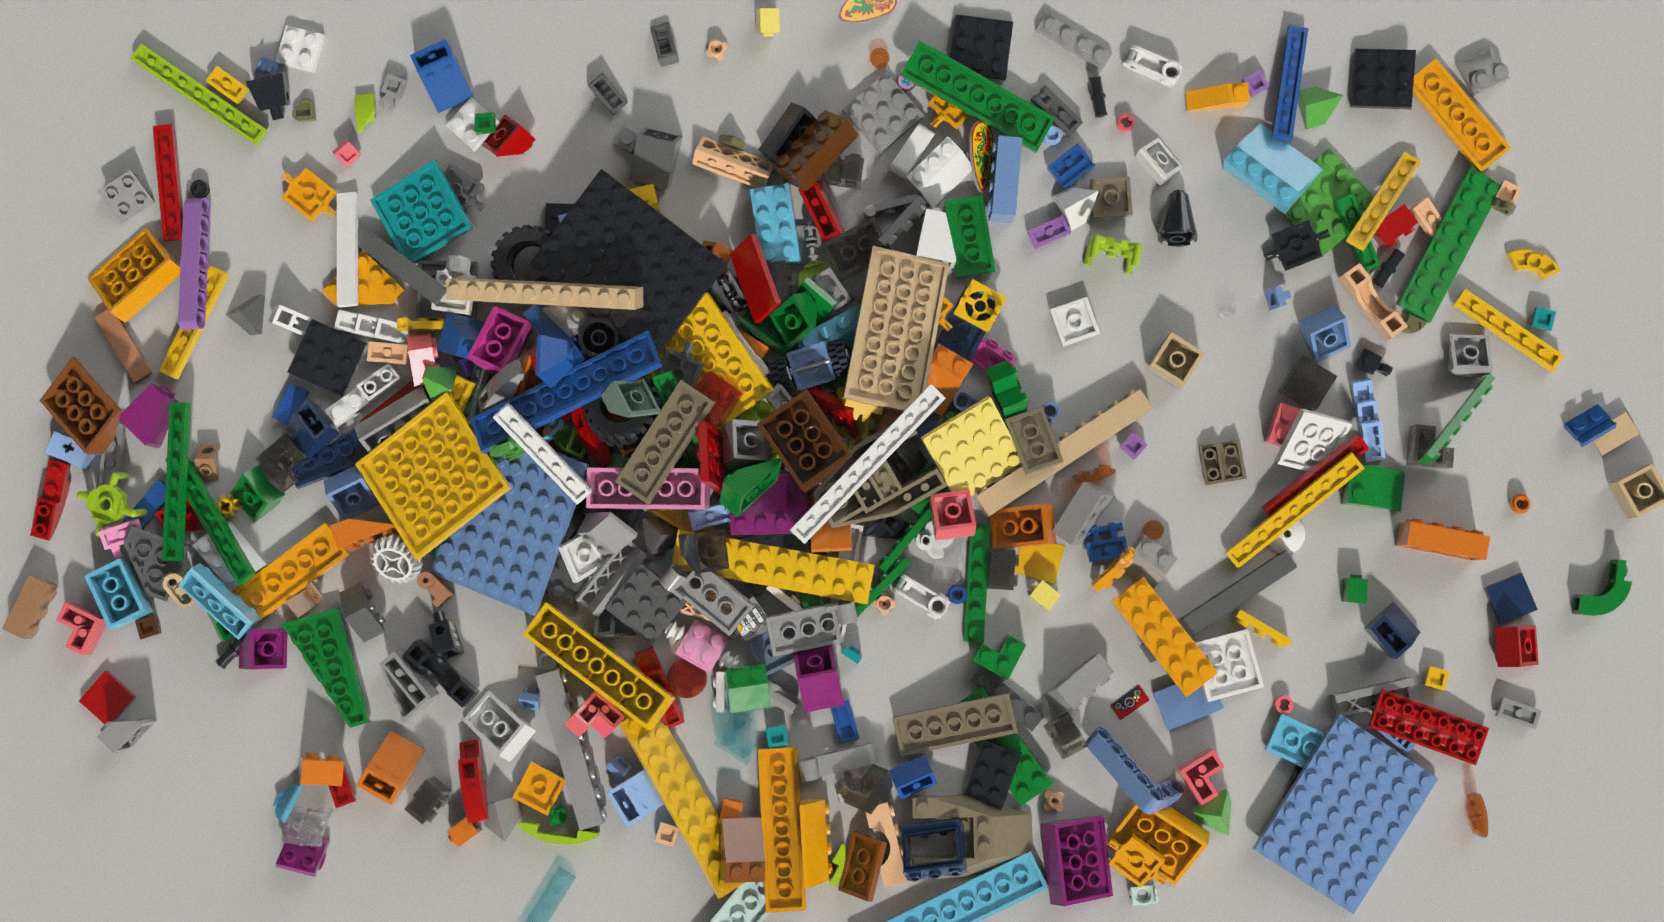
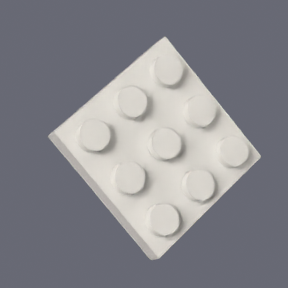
M1300 409L1274 461L1280 465L1308 471L1342 445L1352 423L1348 420Z
M1248 629L1195 642L1218 672L1202 685L1206 702L1264 687Z

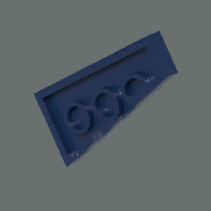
M353 427L348 433L339 436L330 445L324 446L320 452L310 459L306 458L290 469L295 487L300 489L332 477L355 466L359 460L365 457L369 452L358 440L355 428Z

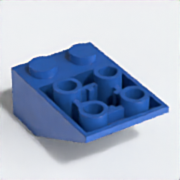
M446 39L410 55L438 113L474 97Z

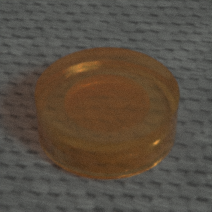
M876 48L872 51L870 62L875 68H885L889 63L890 56L887 50Z
M1150 520L1143 527L1144 535L1151 540L1159 539L1164 532L1163 525L1157 520Z

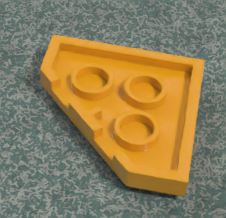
M362 250L358 254V305H393L406 290L369 254ZM337 276L322 290L335 305H337Z

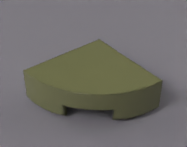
M720 135L718 140L722 144L744 150L746 146L745 142L731 135Z
M1409 313L1404 321L1408 327L1401 332L1406 334L1415 333L1427 324V321Z

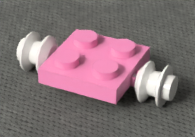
M696 619L687 633L685 632L684 625L682 627L677 626V621L674 624L670 622L665 631L668 634L666 638L673 637L674 643L682 640L675 653L676 655L708 673L712 671L717 660L720 661V669L724 666L728 669L736 668L740 662L737 660L738 655L733 658L730 656V651L724 653V655L722 653L729 641L728 637Z

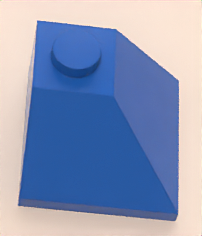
M447 312L437 350L468 359L467 355L485 322Z
M537 335L535 374L549 388L554 387L573 368L576 350L566 340Z

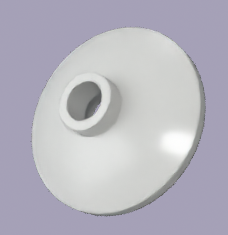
M1300 521L1288 529L1290 532L1288 538L1282 533L1269 546L1278 553H1282L1284 550H1287L1288 553L1297 551L1305 540V529Z

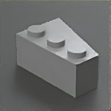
M1083 481L1052 532L1070 545L1082 543L1087 532L1115 496L1096 483Z

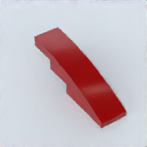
M650 646L636 652L635 658L642 673L675 697L654 647ZM676 698L661 717L664 725L669 729L685 722Z

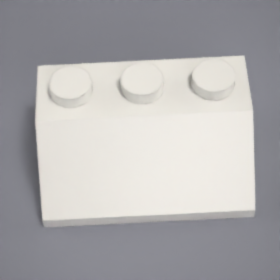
M947 136L906 177L905 183L920 195L930 207H936L972 171V166L963 151Z
M231 520L227 521L228 526L257 574L267 566L266 562ZM206 533L193 544V547L227 585V588L234 591L239 586L208 533Z

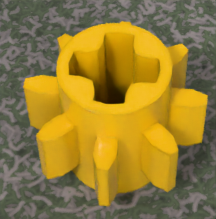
M228 494L227 499L224 495L219 496L221 501L216 503L220 512L224 514V518H228L229 514L235 517L237 516L236 511L242 509L238 505L240 499H233V494Z

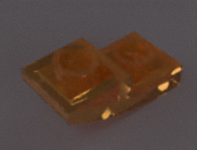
M1099 464V468L1093 469V475H1090L1089 471H1079L1078 474L1073 475V483L1098 481L1116 473V469H1110L1111 465Z
M1474 792L1467 795L1470 800L1468 805L1471 811L1476 813L1469 817L1471 821L1469 825L1475 835L1477 834L1485 838L1488 836L1487 810L1481 794Z

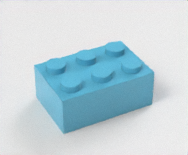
M119 558L84 576L109 629H119L154 612L128 558Z

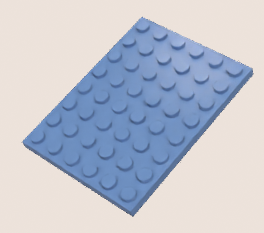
M526 452L513 460L507 461L504 458L500 459L501 463H496L512 488L441 543L430 573L531 615H537L559 554V546L563 543L576 503ZM558 453L585 482L587 468H590V465Z
M1337 713L1252 849L1354 914L1438 778L1343 715Z

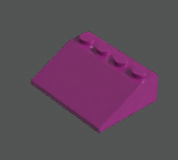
M779 474L777 481L741 515L736 517L727 509L728 535L793 534L790 529L810 509L808 491L806 493L802 491L791 474Z
M1104 816L1041 823L1050 904L1069 906L1113 896Z

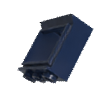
M960 819L901 827L903 874L908 881L918 882L926 878L939 879L941 876H959L962 873H967L965 831ZM956 831L957 859L911 865L910 837L920 836L921 838H928V835L937 833L945 836L948 832Z

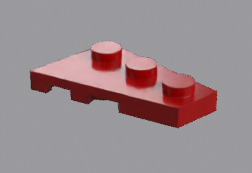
M819 387L807 388L825 416L829 414L838 427L844 426L850 431L849 435L853 439L859 435L856 420L853 418L852 407L845 406L834 395L827 394Z

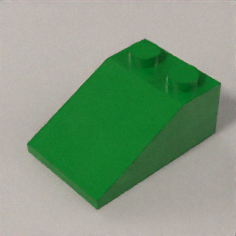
M780 458L736 470L732 475L728 474L722 481L723 487L720 491L719 503L736 517L741 515L777 481L782 460Z
M1363 465L1365 469L1343 485L1341 504L1401 511L1405 472Z

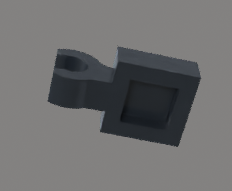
M1366 348L1362 350L1354 367L1370 375L1377 371L1387 377L1393 370V367L1380 363L1381 356Z

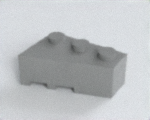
M403 648L393 651L379 664L387 685L391 688L395 698L393 700L400 711L402 723L415 716L439 695V692L421 670L403 655L405 653Z
M1100 653L1091 656L1072 671L1073 673L1066 679L1058 682L1054 689L1043 694L1057 714L1068 709L1075 710L1082 704L1081 700L1085 696L1089 698L1096 692L1095 688L1099 684L1103 686L1110 680L1109 676L1114 671Z

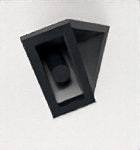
M899 514L876 519L862 536L897 540L905 534L904 531L908 528L909 524Z

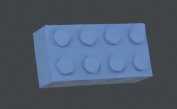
M998 136L997 142H993L991 158H994V161L990 165L989 177H993V180H990L988 187V196H991V200H988L986 215L990 216L989 221L1013 223L1015 219L1022 148L1021 137Z

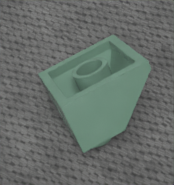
M644 378L634 381H613L601 395L610 413L624 417L661 413Z

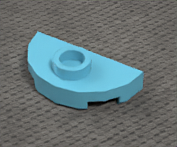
M560 417L544 425L542 438L547 443L554 439L553 435L558 429L562 430L564 422Z
M292 784L290 787L279 792L273 804L276 818L284 823L286 822L304 786Z

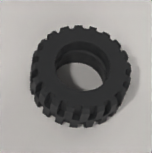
M523 225L522 228L516 226L512 228L511 233L506 231L502 235L504 237L503 240H497L495 243L498 246L496 251L492 250L491 256L494 257L493 261H490V267L494 270L492 272L493 278L522 281L514 272L516 256L521 250L529 246L541 248L552 233L536 225L533 227ZM543 274L534 280L538 282H552Z
M645 375L638 378H644L661 410L663 405L653 382L646 378ZM602 397L583 405L585 419L601 442H606L611 447H614L616 444L619 449H624L625 445H629L630 448L636 447V443L641 442L658 414L637 416L628 421L618 423L607 419V407Z

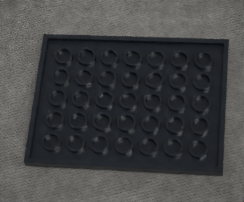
M600 169L529 263L552 282L643 287L642 308L636 310L585 308L598 318H604L612 322L618 333L627 340L648 330L651 333L659 355L728 266L727 263L603 169Z

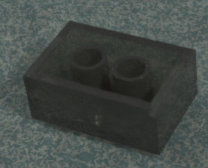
M874 217L821 244L822 250L840 282L868 268L872 246L891 250L889 244L885 246L878 240L883 233Z

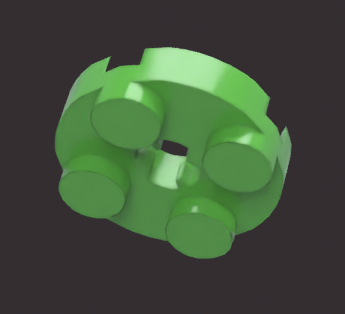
M509 437L506 440L507 442L491 446L489 448V455L492 462L501 463L500 459L506 458L507 461L522 456L526 451L512 437Z

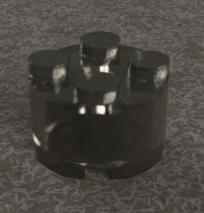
M1068 711L1043 725L1062 760L1087 747L1081 732L1075 723L1072 722L1074 720Z

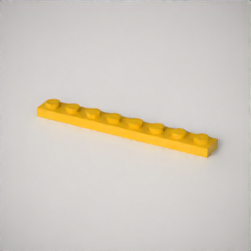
M1350 452L1226 550L1225 554L1237 568L1241 567L1365 469L1364 466Z

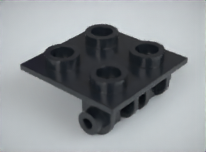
M730 271L721 274L708 291L721 312L727 310L729 314L733 311L739 313L744 309L743 306L747 304L745 296Z

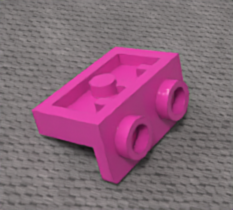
M984 338L970 362L986 372V368L1006 360L1009 361L1012 367L1017 359L1014 358L1010 351L998 347V343L993 339Z

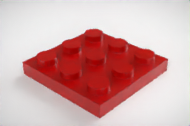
M706 421L698 422V429H696V438L699 441L697 457L701 467L698 469V476L702 483L720 494L723 487L722 481L727 476L726 464L723 461L722 433Z

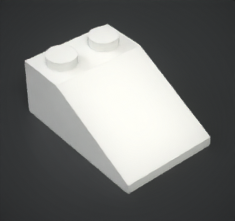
M490 690L484 694L463 719V722L496 754L509 762L536 732L531 725Z

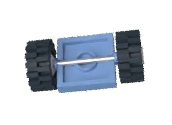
M843 337L829 341L827 345L823 341L788 352L787 357L783 356L769 361L772 381H774V386L779 383L787 392L796 390V385L798 391L835 380L837 379L836 374L837 376L847 374L851 354Z

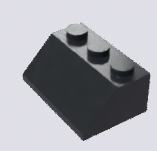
M791 102L758 150L771 162L776 163L778 158L791 147V144L804 133L805 129L816 118L805 107Z

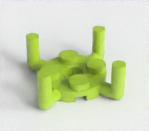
M1095 234L1092 242L1087 245L1084 265L1091 266L1092 259L1097 258L1098 252L1106 253L1105 256L1109 258H1117V255H1121L1127 258L1124 273L1132 274L1133 266L1139 267L1142 244L1122 239L1121 242L1114 241L1115 238Z
M113 472L109 484L100 485L92 491H79L77 493L79 499L87 501V508L92 514L91 517L98 522L95 530L96 536H100L98 533L99 529L105 528L106 524L120 522L124 515L130 517H144L147 515L146 509H131L127 507L128 495L117 487L118 480L129 478L128 472ZM106 499L110 501V508L108 510L104 507Z

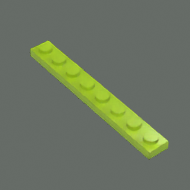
M142 43L130 57L136 64L258 147L268 133V130Z

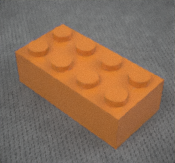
M1412 518V520L1406 519V522L1399 523L1395 546L1471 561L1487 559L1490 536L1484 535L1483 531H1464L1463 527L1458 526L1444 528L1442 523L1432 522L1424 524L1425 520Z

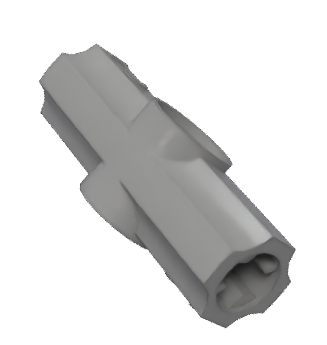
M768 679L770 704H774L792 715L800 699Z

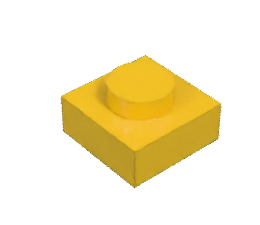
M1428 666L1423 685L1445 691L1450 671Z

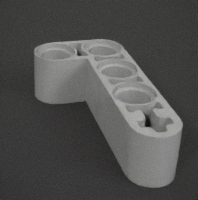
M868 743L800 759L797 763L802 782L819 779L821 776L876 764L878 759L874 743Z

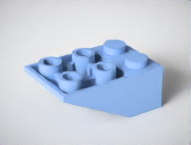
M645 769L607 792L626 827L631 826L664 805Z

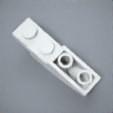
M388 363L356 385L357 388L324 411L334 425L339 427L351 417L354 418L389 391L401 378Z

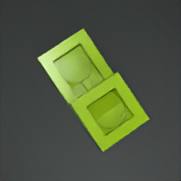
M841 842L832 858V862L838 865L829 880V884L837 887L844 869L846 855L844 842Z

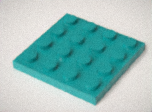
M437 160L430 161L370 199L398 252L414 264H417L418 260L425 259L474 228Z

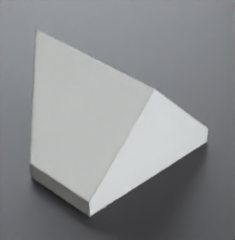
M1069 187L1052 197L1061 214L1064 215L1071 231L1089 221L1098 194L1097 190Z

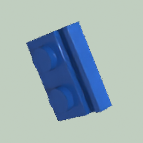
M1077 143L1047 166V170L1062 186V189L1065 190L1094 168L1095 164L1090 160V157L1079 143Z
M1597 404L1564 423V428L1580 443L1581 447H1584L1615 429L1617 423L1613 422L1611 417Z

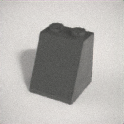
M646 127L637 134L629 180L641 186L654 184V189L657 190L667 189L671 185L683 136Z

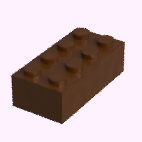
M824 110L805 129L804 133L791 144V147L778 158L773 167L785 182L807 192L857 138L858 134L848 119Z

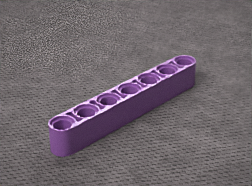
M207 198L186 199L183 205L178 324L182 330L203 329L205 326L211 210L210 202Z

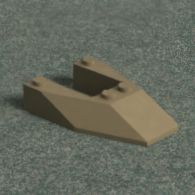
M891 424L851 449L852 456L827 476L812 493L816 501L822 497ZM914 430L913 433L907 439L918 434L917 431ZM885 460L828 521L832 528L895 516L943 489L947 484L935 466L901 486L887 460Z
M969 795L912 796L913 818L960 819L964 827L967 873H962L959 876H941L939 879L974 876L1017 858L1028 851H1031L1033 854L1031 813L1006 805L1001 809ZM952 831L953 855L913 856V865L957 859L956 831Z

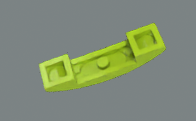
M527 820L518 822V827L527 834L554 844H578L590 841L600 835V831L591 829L578 830L577 836L540 831L541 822Z

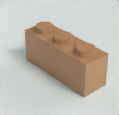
M29 575L2 629L22 639H32L39 630L38 625L41 619L48 612L47 607L50 601L57 594L56 589L58 585L38 575Z

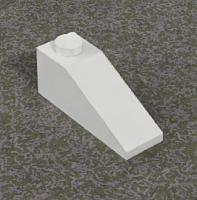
M275 304L268 322L304 336L312 318L282 305Z

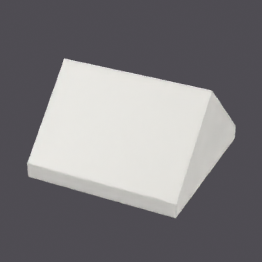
M1159 138L1141 148L1135 156L1159 186L1183 168L1181 163Z

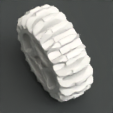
M393 533L377 539L369 553V558H371L370 564L373 565V570H378V575H383L384 580L388 578L392 583L395 580L399 584L403 581L407 583L416 578L417 574L421 571L424 561L422 558L416 560L400 535L396 537Z

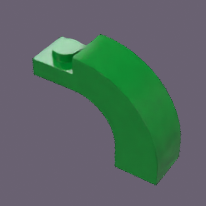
M1611 560L1608 583L1601 593L1595 596L1574 594L1572 614L1597 616L1618 608L1627 598L1632 585V581L1624 580L1628 573L1626 560Z

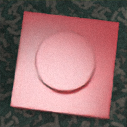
M347 139L332 151L346 167L361 156L360 152Z

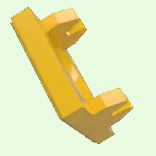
M972 279L953 314L988 333L1007 297ZM975 292H984L982 298L975 300L969 297ZM990 295L995 301V310L988 307L987 299ZM977 301H983L986 304L984 311L978 312L975 309L974 305ZM966 302L972 305L974 310L971 317L966 311ZM987 313L991 315L986 320H976L979 314Z
M838 387L836 394L845 406L853 408L852 414L855 420L858 419L860 414H862V422H865L870 417L871 412L882 415L884 408L848 398L842 399L844 387Z

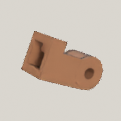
M422 572L417 578L418 585L423 589H427L434 596L435 599L432 603L437 608H442L455 594L438 576L430 572Z

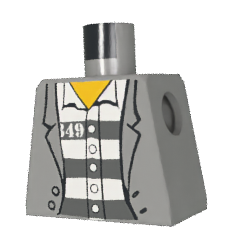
M755 597L749 599L755 606L733 633L728 636L731 641L739 635L742 636L744 641H747L768 631L765 619L767 614Z

